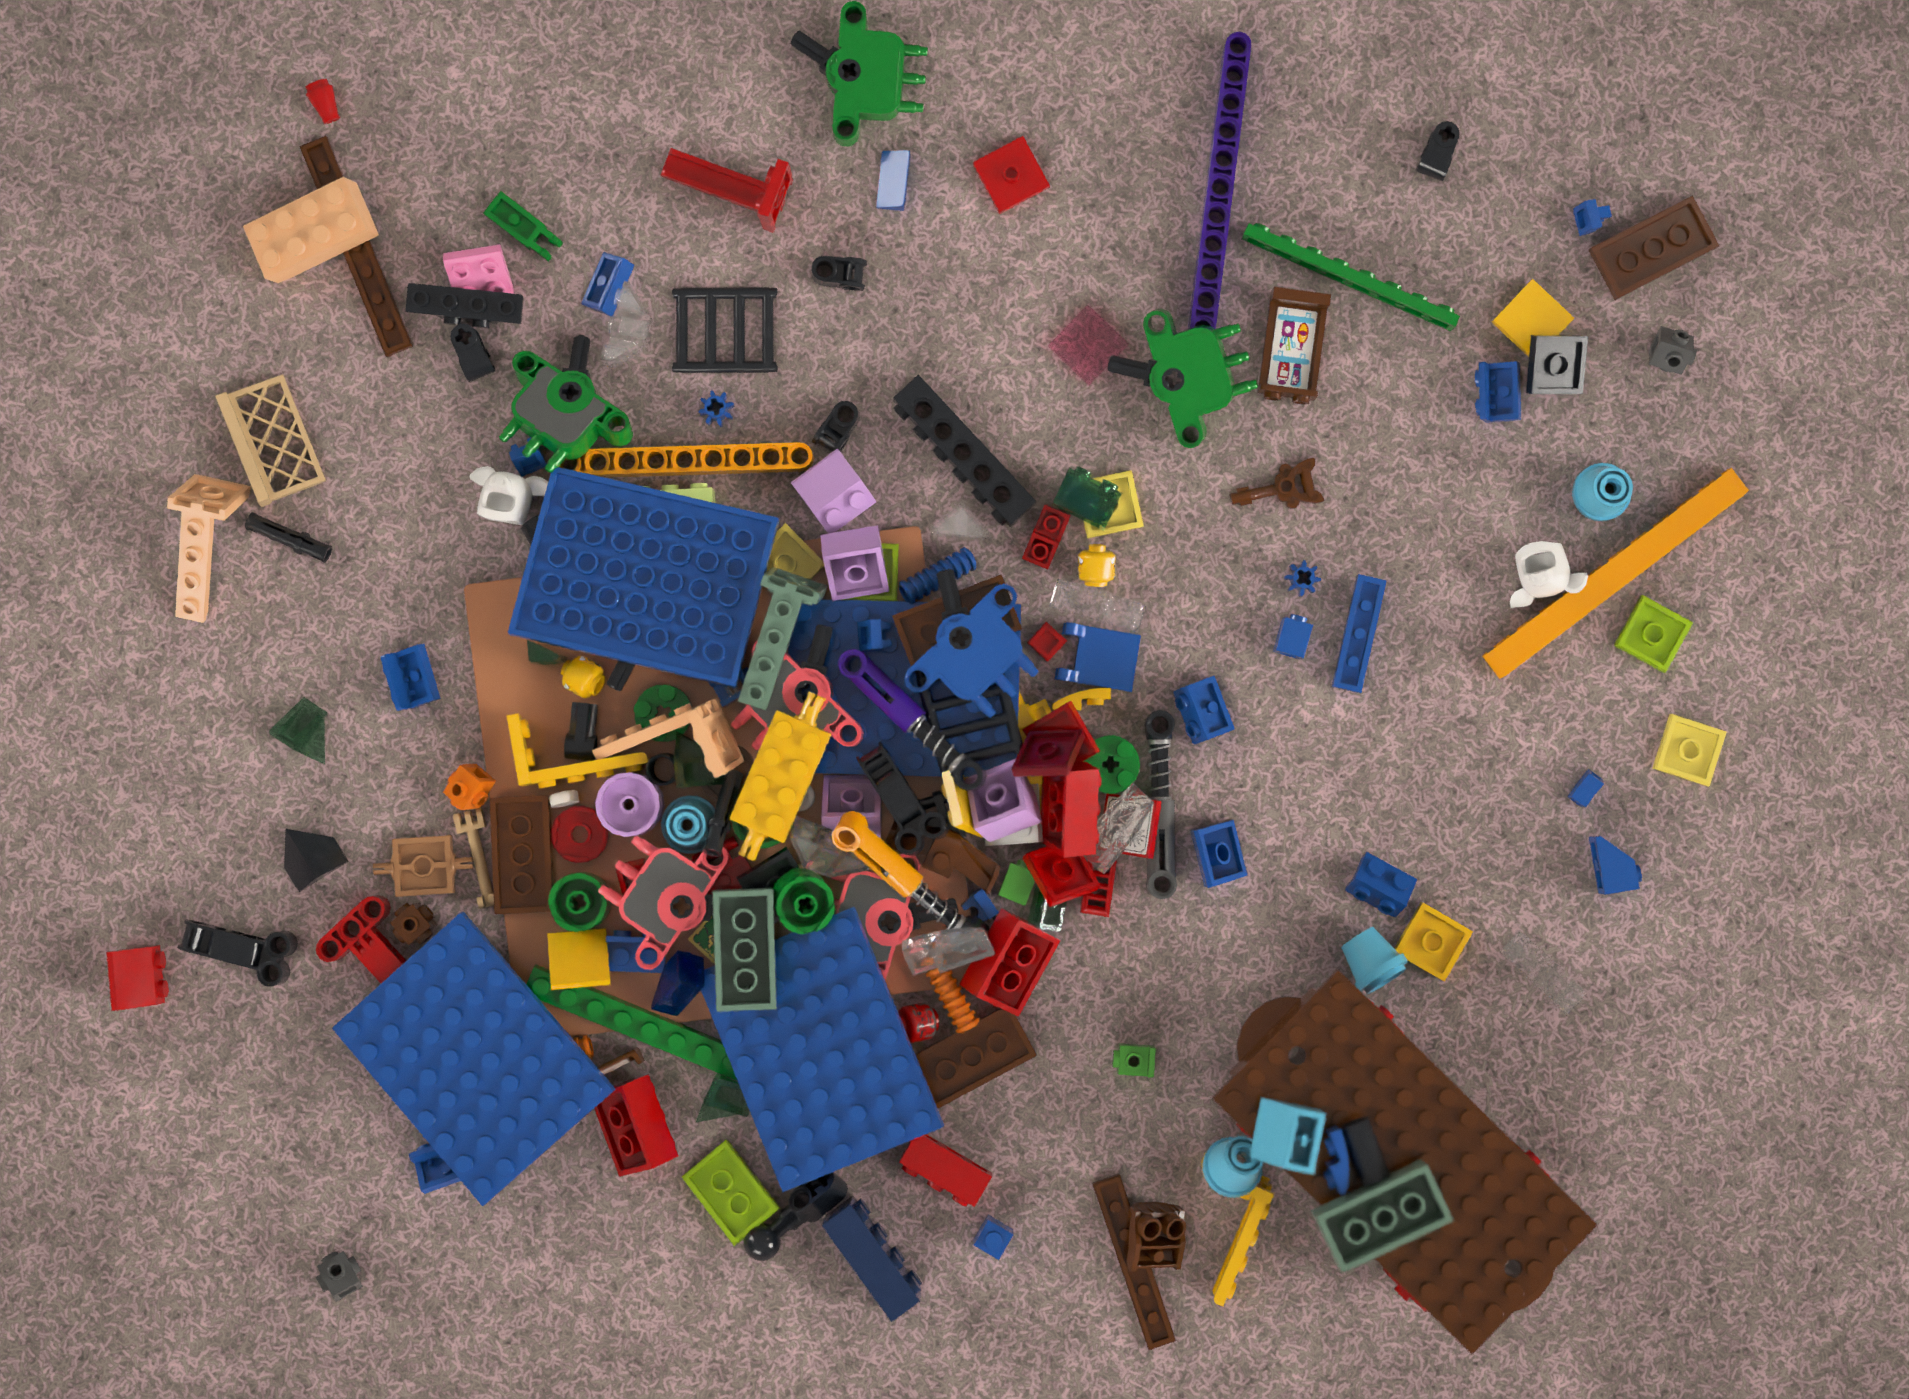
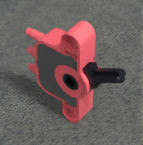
M822 624L816 626L807 662L801 661V665H799L786 652L766 711L746 704V707L731 723V726L738 730L754 716L765 727L751 744L755 750L760 749L776 710L793 717L795 715L799 716L805 702V695L801 694L802 688L807 689L809 685H811V690L815 691L817 696L826 699L815 721L816 727L831 733V736L843 746L854 747L863 740L864 732L861 725L838 702L833 700L832 683L827 678L829 668L824 667L833 628ZM756 641V642L754 643V645L752 646V656H753V653H754V650H755L757 641ZM852 725L857 731V736L855 740L846 742L842 737V731L846 726Z
M638 836L633 838L631 843L648 855V860L640 871L628 863L618 860L615 868L633 881L623 896L605 885H602L598 892L605 899L619 907L621 917L628 924L646 935L636 951V962L641 968L646 970L656 968L681 931L695 928L701 921H711V917H713L712 894H707V892L728 861V854L724 847L722 848V862L718 865H710L706 860V853L703 851L694 863L674 849H659ZM679 898H685L686 904L691 906L690 909H685L684 914H678V909L673 908V904L678 903ZM645 948H653L658 954L657 960L651 964L643 962L640 957L641 951Z
M900 854L902 858H911L915 862V869L919 872L920 862L916 855ZM825 868L824 876L845 883L840 900L834 898L835 914L855 907L882 975L886 980L896 945L904 942L912 930L920 929V923L937 920V918L930 912L926 914L928 910L922 905L916 906V902L909 903L911 897L903 898L873 871L860 869L850 873L837 868ZM954 898L946 899L947 905L951 909H957L958 914L956 900ZM886 914H891L892 918L898 919V922L894 923V929H889L888 925L882 924V921L886 919Z

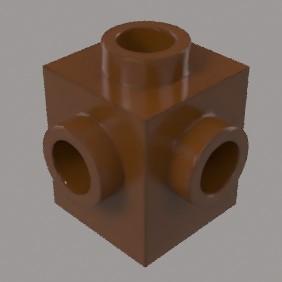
M408 902L394 912L396 918L390 922L394 927L392 932L401 943L404 944L406 942L408 945L416 942L421 945L433 935L431 930L438 925L433 919L435 915L431 909L425 904L421 905L420 902L409 905ZM408 919H412L415 923L413 930L406 923Z

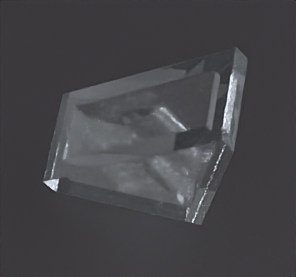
M962 501L931 528V536L989 540V531Z

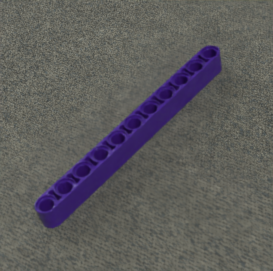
M1234 32L1228 36L1222 54L1188 329L1194 328L1198 324L1216 329L1251 53V40L1243 32ZM1239 44L1243 47L1244 52L1234 53L1230 45ZM1228 72H1236L1239 74L1240 80L1237 82L1230 81L1226 74ZM1233 100L1237 108L1234 110L1226 109L1223 101ZM1221 128H1229L1233 132V137L1224 138L1219 130ZM1226 156L1230 161V165L1220 166L1216 162V157ZM1214 184H1222L1226 188V193L1218 195L1213 191L1212 186ZM1218 212L1222 215L1223 221L1214 223L1209 219L1208 214ZM1208 240L1216 241L1219 244V250L1209 251L1205 246V242ZM1211 268L1214 270L1216 278L1213 280L1205 279L1201 274V270ZM1201 296L1209 297L1212 301V307H1201L1198 303V298Z

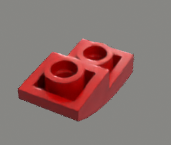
M1045 503L1022 559L1048 570L1071 514Z

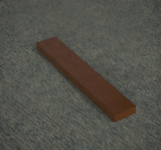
M1120 1174L1093 1182L1092 1184L1148 1350L1175 1342L1176 1339L1152 1268L1137 1269L1136 1272H1131L1127 1267L1131 1206Z

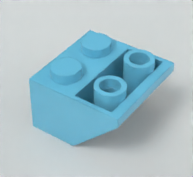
M1261 1097L1249 1157L1281 1168L1314 1175L1326 1114L1321 1109Z

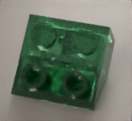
M1077 466L1074 470L1069 467L1052 506L1104 531L1122 495L1121 492L1117 491L1119 487L1105 479L1099 482L1091 478L1092 473L1084 468Z

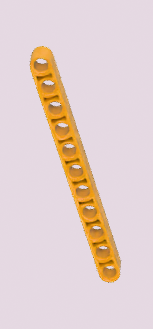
M1732 467L1721 473L1722 476L1716 480L1713 479L1701 488L1697 495L1688 498L1676 507V511L1670 515L1667 514L1655 523L1652 529L1647 532L1645 531L1630 542L1631 545L1627 548H1622L1608 559L1606 564L1597 567L1589 573L1586 586L1582 591L1578 593L1564 592L1560 599L1554 600L1539 611V615L1530 618L1518 627V631L1506 636L1490 652H1485L1482 657L1497 677L1501 679L1744 496L1749 489Z

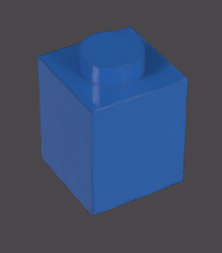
M1290 614V618H1282L1273 652L1299 660L1303 659L1313 625L1306 623L1307 618L1295 614Z
M988 1214L973 1239V1245L999 1260L1014 1235L1013 1229Z

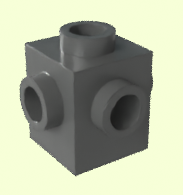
M1660 326L1649 349V365L1659 367L1665 372H1674L1682 375L1686 366H1691L1696 357L1697 349L1694 348V336L1689 335L1683 330H1673Z
M337 1251L328 1254L321 1260L322 1263L317 1266L320 1275L316 1276L320 1287L323 1292L329 1290L336 1302L363 1287L357 1276L361 1269L354 1256L348 1258L344 1251L339 1254Z

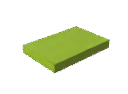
M728 1140L723 1141L682 1176V1179L734 1246L743 1241L750 1230L764 1223L781 1209Z

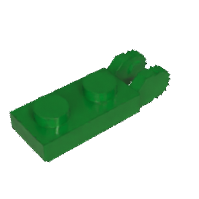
M502 191L497 194L483 212L487 218L527 249H532L547 262L550 261L552 256L545 248L536 244L540 236L543 235L552 245L558 248L563 244L558 237L547 229L545 224Z

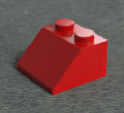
M160 945L106 952L111 1011L165 1003V997L168 996L169 988L167 981L163 980L162 969L166 966V956L164 951L160 950Z

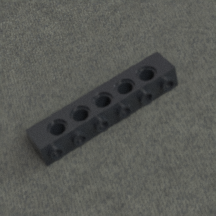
M919 374L893 397V401L896 404L893 408L904 421L909 418L916 425L913 431L923 442L929 439L935 446L932 450L943 463L948 460L955 467L952 473L961 483L964 484L968 481L974 488L971 493L982 505L987 502L994 509L991 515L1000 525L1003 526L1007 523L1011 527L1036 504V500ZM920 405H927L931 408L932 412L928 417L920 418L915 413L916 408ZM942 425L949 427L951 435L946 439H939L934 433L937 427ZM958 447H967L971 452L970 457L966 460L957 459L954 452ZM984 467L989 470L990 477L986 481H978L974 477V471L977 468ZM999 488L1006 489L1010 494V498L1003 503L997 502L993 497L995 490Z

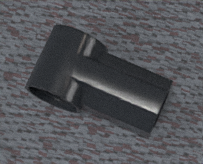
M572 702L570 730L566 735L564 745V757L566 759L587 761L596 759L592 750L598 746V738L595 735L598 713L597 704Z

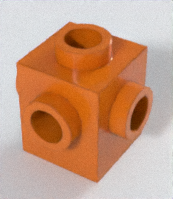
M462 764L448 778V785L443 793L451 799V804L459 810L479 809L488 800V793L496 780L477 764Z

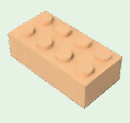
M345 177L339 178L243 226L264 278L276 283L290 279L379 236L357 183Z

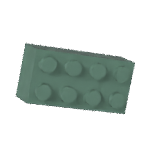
M773 889L713 890L716 1012L776 1009Z
M1421 1159L1390 1173L1388 1178L1380 1182L1362 1186L1311 1210L1329 1251L1342 1273L1454 1221L1428 1165Z

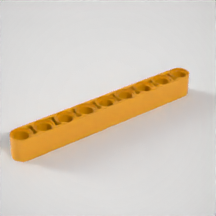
M800 442L589 449L582 457L578 458L574 471L604 478L802 472L811 468L814 456L810 447ZM775 451L779 454V460L776 464L768 465L764 462V457L768 452ZM797 451L807 452L808 459L805 463L796 464L793 462V455ZM747 452L750 454L751 458L747 465L739 466L736 464L735 460L739 453ZM713 453L720 454L722 459L718 466L710 467L707 465L709 455ZM683 454L692 455L693 461L689 467L682 468L678 464V460ZM655 455H662L664 458L663 465L657 469L651 468L649 464L651 458ZM626 456H633L635 458L634 466L627 470L622 469V459ZM605 457V467L598 471L594 470L592 466L594 459ZM566 459L560 464L559 467L564 468V462L566 461Z

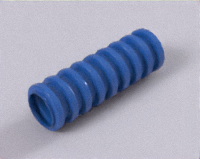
M963 547L960 549V552L955 551L952 553V557L948 555L944 560L937 561V565L931 564L929 569H922V573H915L914 578L909 576L906 581H900L899 591L904 600L914 604L915 599L921 600L923 595L928 596L931 594V591L936 592L939 587L937 573L942 570L952 569L956 580L961 578V574L967 575L969 570H976V560L971 551Z

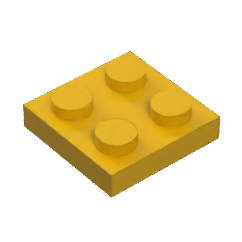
M1420 902L1394 949L1399 954L1403 953L1412 964L1445 982L1473 931L1429 905Z

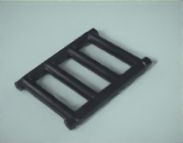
M673 288V299H676V362H673L672 372H777V362H774L773 298H777V288ZM688 299H705V361L688 362ZM716 299H733V361H716ZM745 299H762V361H745Z
M916 670L915 676L919 688L925 685L927 679L924 672ZM996 683L989 686L982 695L985 699L999 696L1003 713L995 714L991 718L984 717L942 729L939 725L937 711L972 703V701L960 699L956 695L933 700L930 687L919 692L923 709L926 712V721L931 726L935 725L934 729L941 736L945 735V740L1006 724L1010 741L965 752L964 755L969 756L974 762L1014 752V755L1019 753L1023 742L1012 699ZM936 756L942 775L943 772L948 771V766H943L942 760Z

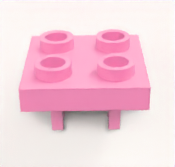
M501 245L443 253V263L451 287L514 294Z

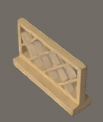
M283 374L229 394L224 392L215 396L256 499L261 507L326 481ZM281 384L284 394L280 403L265 398L269 387ZM262 390L260 395L255 393ZM249 395L258 400L252 413L240 409L237 399ZM286 399L288 401L290 408L283 406ZM262 401L277 407L271 422L256 416ZM281 410L292 413L295 418L290 430L275 424ZM243 415L250 417L247 424ZM254 420L268 425L262 440L252 436L249 432ZM296 426H298L301 435L294 432ZM273 428L288 434L282 448L267 442ZM292 436L303 440L305 443L301 456L286 451ZM253 441L260 444L258 450L256 449ZM264 446L279 452L273 466L261 462L260 455ZM307 452L309 453L311 461L305 459ZM284 454L298 460L292 475L277 469ZM303 462L314 466L318 477L307 481L296 476ZM264 468L271 470L269 476H267ZM275 472L290 478L285 489L274 493L270 483ZM294 480L299 482V484L292 486Z

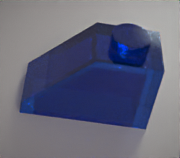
M677 950L664 965L651 1004V1010L678 1016L705 986L704 957Z

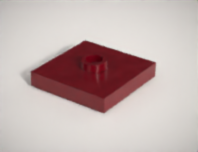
M1083 729L1029 731L1011 768L1014 777L1069 775L1085 739Z

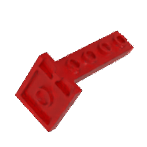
M670 148L660 174L663 178L758 212L757 216H759L762 228L772 233L775 231L778 215L782 212L786 202L784 199L789 186L793 183L789 162L777 159L775 167L772 165L769 167L765 182L673 148Z

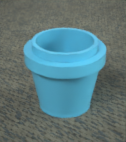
M1597 463L1585 468L1576 477L1572 488V497L1576 508L1585 517L1594 521H1607L1618 517L1626 510L1631 500L1633 484L1630 476L1624 470L1612 464ZM1607 483L1614 486L1612 494L1607 493L1605 490Z
M691 795L680 797L671 802L665 809L661 821L662 833L667 843L682 853L693 854L703 851L709 831L707 827L708 821L713 817L715 807L706 799ZM686 819L691 820L693 823V827L689 831L684 830L682 827V823Z
M1374 927L1358 934L1341 947L1356 981L1354 985L1361 992L1365 991L1367 994H1370L1406 970L1404 965L1408 960L1403 953L1399 954Z
M1248 1136L1222 1138L1213 1143L1206 1151L1202 1163L1203 1174L1209 1186L1220 1195L1230 1198L1242 1197L1250 1193L1258 1185L1262 1176L1263 1162L1249 1157L1253 1138ZM1236 1155H1242L1245 1163L1238 1162Z

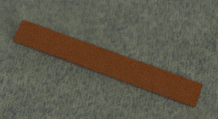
M327 136L299 146L317 189L344 177ZM370 240L344 252L343 254L385 356L390 357L414 347Z

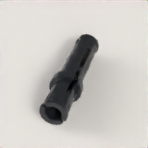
M254 512L246 520V530H251L293 549L294 553L299 555L304 553L323 563L327 562L331 555L332 546L311 538L309 533H299L259 516Z
M732 769L725 774L714 815L708 821L707 827L709 831L703 852L710 856H721L726 834L731 830L729 818L734 809L739 787L744 776L738 770Z

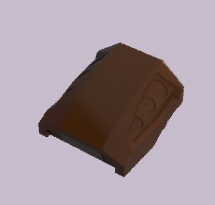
M1157 1201L1134 1203L1130 1207L1128 1269L1131 1272H1136L1137 1269L1166 1267L1181 1270L1186 1244L1185 1210L1178 1205Z

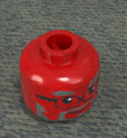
M927 1003L906 1005L898 1011L910 1043L931 1039L939 1028L938 1013Z

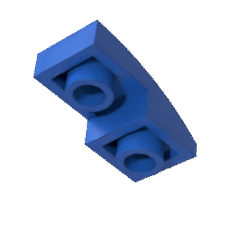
M1335 1125L1325 1129L1328 1138L1324 1139V1143L1330 1157L1335 1155L1336 1158L1325 1162L1328 1171L1323 1173L1330 1190L1335 1188L1340 1195H1343L1347 1192L1349 1162L1342 1131Z

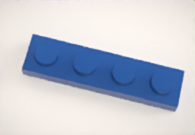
M1361 574L1356 576L1332 687L1362 693L1387 580Z

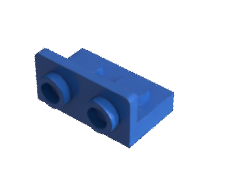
M1215 676L1173 691L1176 707L1181 712L1185 722L1186 733L1194 745L1235 730Z
M613 930V936H606L609 971L666 973V955L656 968L646 970L641 968L636 962V951L646 936L644 933L642 937H631V931ZM645 948L641 951L640 957L643 962L651 964L657 960L658 954L653 948Z

